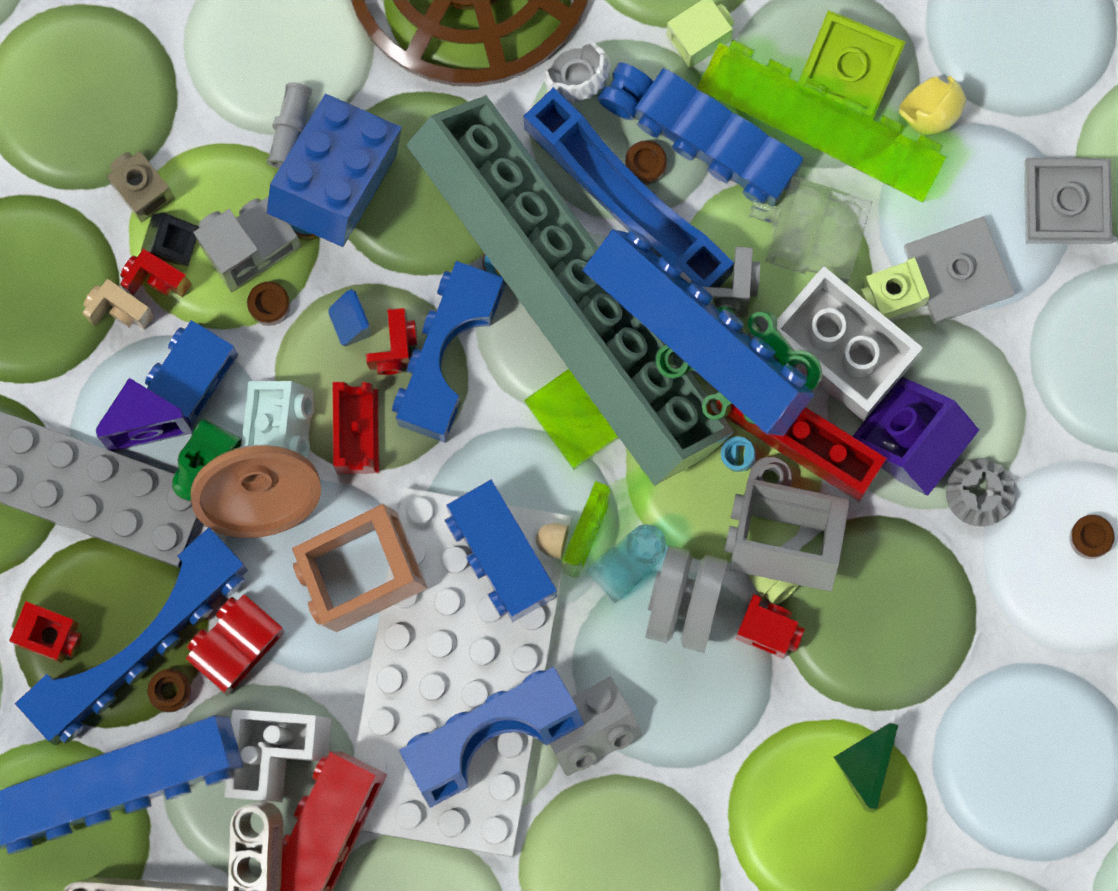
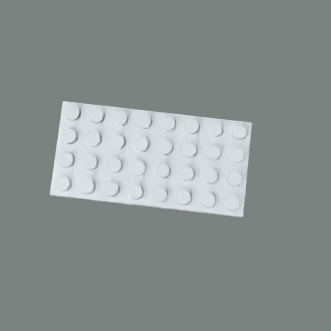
M403 487L398 516L428 589L380 611L354 757L388 775L361 831L513 857L534 737L513 732L495 736L485 742L471 760L468 771L469 787L429 808L399 749L407 746L408 741L414 736L425 732L431 733L444 726L453 715L460 712H470L483 705L485 700L492 694L499 691H509L517 687L531 673L539 670L546 671L558 597L512 622L507 613L500 617L487 595L494 591L486 576L478 580L466 559V556L472 553L464 539L459 542L455 541L444 521L450 517L446 505L459 497ZM507 505L554 584L559 596L568 539L562 559L546 556L539 550L536 545V534L541 527L551 523L569 525L570 533L572 516ZM390 566L388 567L386 582L395 579Z

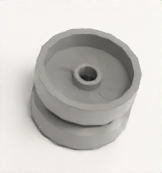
M668 545L662 571H657L648 606L651 615L645 638L667 643L673 637L677 618L685 620L681 636L683 648L705 653L728 560L706 555L700 561L696 580L688 578L692 562L690 551Z

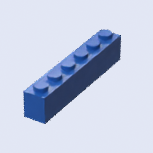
M612 229L583 268V271L766 434L784 436L815 395L804 385L807 381L806 377L794 367L788 364L783 367L773 358L775 350L765 341L758 337L751 339L741 329L744 323L738 317L725 309L721 312L711 304L713 296L706 289L694 282L691 285L680 276L683 271L675 262L665 256L659 258L650 250L652 243L644 235L633 229L630 232Z
M212 716L0 790V849H7L8 854L19 853L33 848L32 840L46 835L47 841L60 839L73 834L71 826L83 822L86 823L87 827L101 825L112 820V812L125 808L126 814L150 808L152 806L150 799L165 794L166 800H172L192 793L190 785L205 781L206 786H213L231 780L230 772L243 768L244 765L230 718L226 716Z

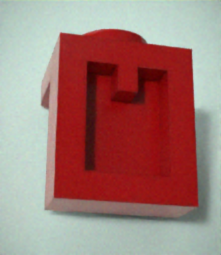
M142 249L138 257L135 255L131 256L120 274L123 278L120 285L132 296L135 295L147 276L149 279L146 283L165 296H168L172 291L183 297L191 285V282L184 273L145 249Z

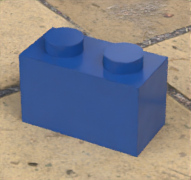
M190 320L185 329L180 327L174 333L168 344V349L171 350L163 364L158 362L152 367L146 377L145 384L148 386L147 389L180 408L190 424L194 425L239 354L232 344Z

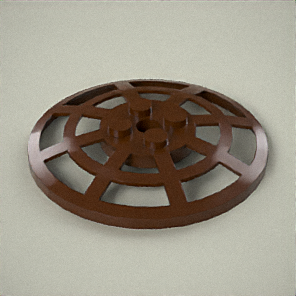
M365 0L350 1L359 23L370 40L387 58L412 74L432 82L451 86L479 87L503 83L522 76L546 62L566 43L577 28L589 0H573L571 7H568L559 0H528L526 5L515 15L499 24L495 23L491 5L499 0H433L425 16L419 13L408 0H392L399 12L412 25L418 28L406 51L395 44L380 29L369 12ZM449 6L462 10H475L480 29L459 30L442 26L440 22ZM539 9H542L561 22L554 33L537 48L516 60L506 63L500 38L508 36L523 27L535 16ZM432 37L456 44L484 43L490 67L477 70L452 69L431 64L421 58Z

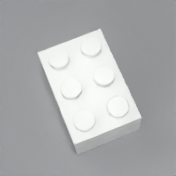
M825 266L821 268L777 319L778 331L794 350H807L819 359L822 366V378L819 385L863 422L914 364L923 347ZM801 363L797 365L805 374L808 373L805 365Z

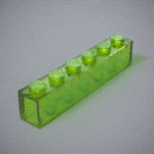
M734 39L730 46L724 43L718 44L697 89L922 203L925 202L948 156L940 153L944 145L922 134L918 141L902 134L906 127L903 124L885 115L882 116L879 122L865 115L867 106L845 96L841 103L827 96L830 90L829 87L809 77L805 84L789 77L793 69L771 58L767 65L752 58L755 50Z

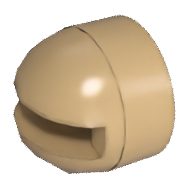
M551 523L541 527L536 534V545L539 550L546 556L562 559L567 544L569 525Z

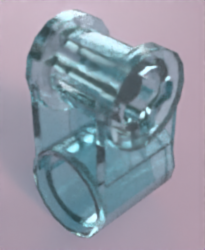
M640 525L633 529L616 546L606 551L586 572L614 603H617L663 558L666 549L665 536L660 529L653 525ZM642 536L648 540L653 536L656 539L654 544L656 553L653 555L647 551L641 555L636 551L639 548L637 539Z

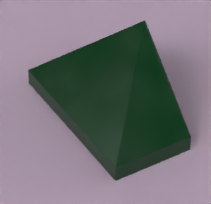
M889 723L834 756L835 761L865 811L873 813L877 810L898 729L897 724Z

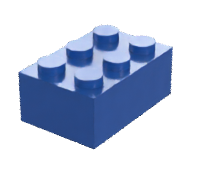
M325 93L270 183L266 213L344 247L397 156L402 127Z

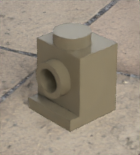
M140 151L134 156L129 152L124 153L111 163L110 169L112 172L106 177L141 223L174 199L169 186ZM141 174L143 176V180L139 185L133 186L129 184V181L137 175Z

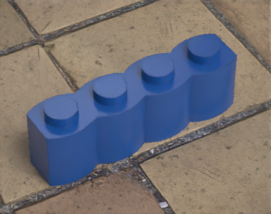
M662 68L635 107V118L639 120L637 125L642 131L654 138L662 135L670 139L674 143L672 148L680 156L690 161H693L694 158L704 161L709 165L707 171L713 177L723 183H728L731 180L744 188L742 191L743 195L759 206L767 203L775 207L802 167L804 158L794 150L768 136L751 122L732 113L720 102L698 91L687 81L667 69Z

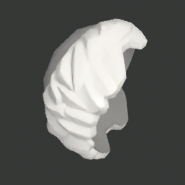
M593 42L585 44L582 48L570 49L561 53L554 60L551 68H546L544 80L547 90L550 91L554 87L570 103L591 99L593 95L597 94L598 90L604 88L606 79L609 77L611 65L608 55Z

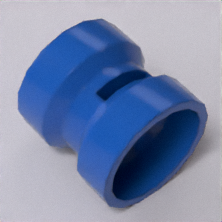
M620 62L612 73L613 81L610 86L602 89L597 97V101L614 115L631 121L636 116L635 107L653 81L636 67Z

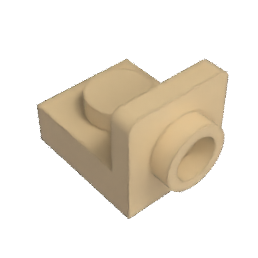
M109 279L101 287L99 285L95 286L89 292L83 304L86 307L83 315L94 326L98 324L110 306L112 309L109 314L128 328L135 323L145 330L154 318L148 306Z

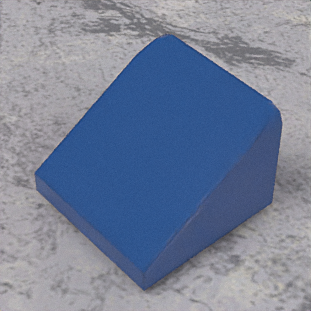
M353 289L346 291L328 309L329 316L342 346L351 345L371 337L372 334L356 291H353Z

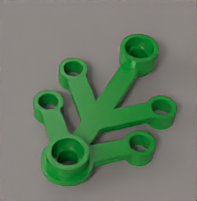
M728 307L717 308L721 312L725 309L735 315L733 310ZM762 310L753 313L748 320V329L755 337H762L775 350V356L778 358L777 361L783 367L788 364L796 369L799 363L805 365L808 373L807 381L804 385L811 391L815 389L822 378V366L819 359L807 350H794L778 331L777 318L772 312ZM760 316L765 317L768 321V329L765 332L759 330L757 326V320ZM667 345L661 347L656 355L657 369L667 378H678L688 374L690 370H694L685 361L681 367L676 366L673 362L675 352ZM720 392L708 395L703 400L702 411L707 418L718 420L730 413L732 403ZM713 399H718L722 404L720 414H716L711 408ZM743 413L744 418H745L749 423L755 424L753 421H751V420Z

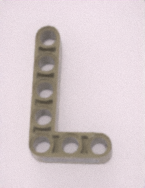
M267 801L249 804L236 810L230 824L228 887L90 877L71 883L64 891H83L84 889L87 891H281L282 813L276 805ZM254 812L260 815L263 820L264 827L261 834L254 831L251 826L250 820ZM251 857L256 858L261 864L262 872L259 878L253 876L249 870Z

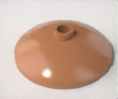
M250 445L225 452L203 467L192 483L190 496L194 514L206 527H210L213 531L226 536L259 538L284 532L305 520L319 502L321 483L314 465L301 454L274 445Z

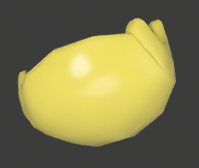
M935 76L929 78L907 95L899 106V114L918 133L925 135L937 134L949 129L959 120L966 104V97L961 85L951 76L947 77L949 84Z

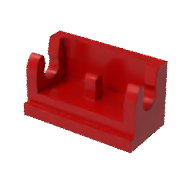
M332 382L333 467L336 474H378V388H373V385L369 382H362L361 386H348L346 382Z

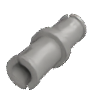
M289 82L286 84L280 115L275 117L272 127L276 131L270 155L267 158V164L277 169L281 167L306 126L304 119L309 99L312 95V89L300 83Z

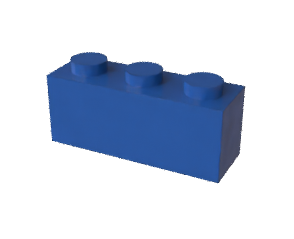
M492 479L446 505L450 517L444 521L455 541L459 542L464 539L472 553L466 556V559L478 580L486 576L494 591L487 595L500 617L507 613L512 622L558 597L554 584Z

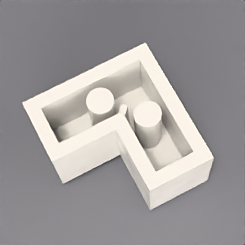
M232 709L231 725L244 767L230 772L232 779L225 782L224 797L283 803L286 760L319 762L324 755L328 757L332 719L316 715Z

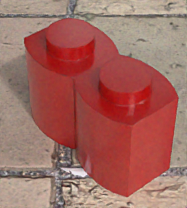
M245 594L238 600L234 597L227 600L216 614V617L220 619L209 632L202 629L187 646V649L190 651L186 657L187 661L226 696L244 680L254 666L285 633L283 627Z

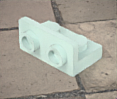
M248 381L241 447L274 445L292 450L308 458L310 453V421L315 408L313 390L293 381Z

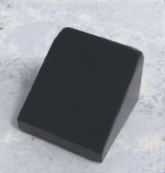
M164 212L153 214L141 251L145 249L163 261L188 267L197 240L193 232L199 229V226Z

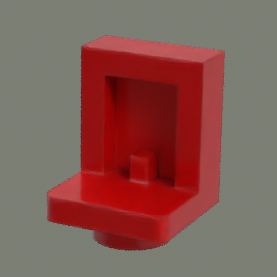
M405 308L387 310L391 351L366 354V363L369 370H377L378 375L402 373V367H408L411 358L410 346L418 345L416 321L408 320Z

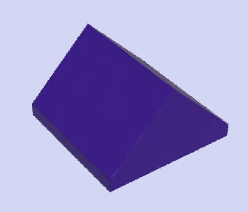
M131 378L127 380L96 427L98 439L112 452L193 433L190 422L180 408Z

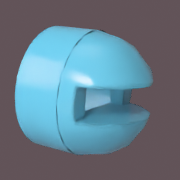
M736 436L728 439L723 444L721 459L731 471L745 472L755 464L757 452L754 445L748 439ZM739 446H745L743 465L738 466Z

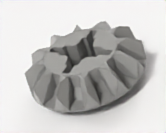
M987 458L967 460L953 471L947 482L946 498L953 514L966 524L977 527L993 525L1001 521L1009 513L1015 499L1013 479L1005 471L1003 465L989 461ZM983 475L985 476L986 489L999 495L987 496L980 509H977L976 495L969 493V490H963V488L976 487Z

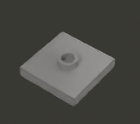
M1026 158L1024 161L1026 244H1111V159Z
M984 216L904 245L907 258L915 257L930 295L926 306L934 325L1011 298L1015 294Z

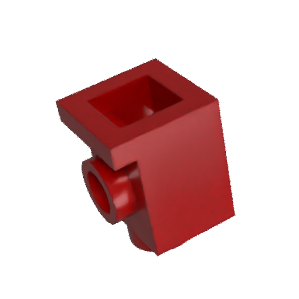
M753 594L735 639L782 659L788 649L796 652L805 628L799 626V622L790 619L792 612L770 603L766 609L758 606L761 597Z
M25 601L9 642L19 648L63 664L65 656L72 658L77 652L82 634L76 632L79 624L75 620ZM49 629H56L58 632L56 641L51 644L45 643V632Z

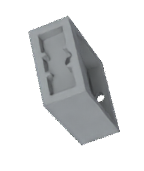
M748 478L744 495L736 494L731 519L739 520L738 527L729 526L724 551L732 553L729 570L832 592L840 561L850 499ZM751 516L824 531L820 555L748 541L747 536Z

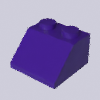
M902 376L852 437L887 458L882 466V469L900 483L928 496L980 429L955 400Z

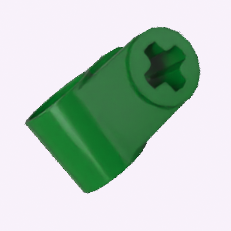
M205 419L201 420L189 441L178 455L177 462L179 468L172 479V489L175 494L181 499L191 501V487L197 474L216 457L239 448L242 438Z

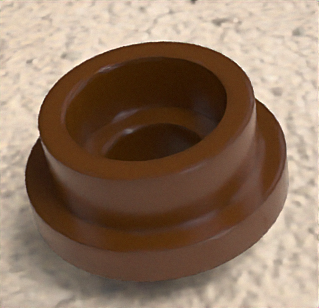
M165 669L159 671L151 678L148 684V698L151 704L162 712H177L186 706L191 697L190 682L184 674L177 670ZM167 684H175L177 686V695L172 699H165L163 697L162 691Z

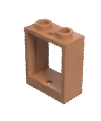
M385 504L364 512L292 548L297 562L293 563V569L299 582L304 587L307 586L312 599L308 602V608L313 619L318 625H322L335 632H339L428 589L398 513ZM375 530L395 579L334 608L315 559Z

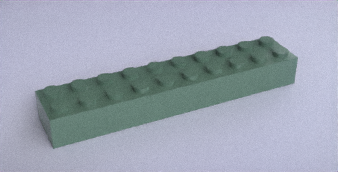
M484 95L431 115L406 146L653 485L656 486L707 458L734 433L733 429L725 418L711 420L704 415L702 402L708 395L691 372L678 378H667L659 372L656 366V355L660 348L666 344L583 271V268L599 247L488 96ZM674 353L673 362L676 366L681 367L683 361ZM711 402L713 412L720 414L714 403Z

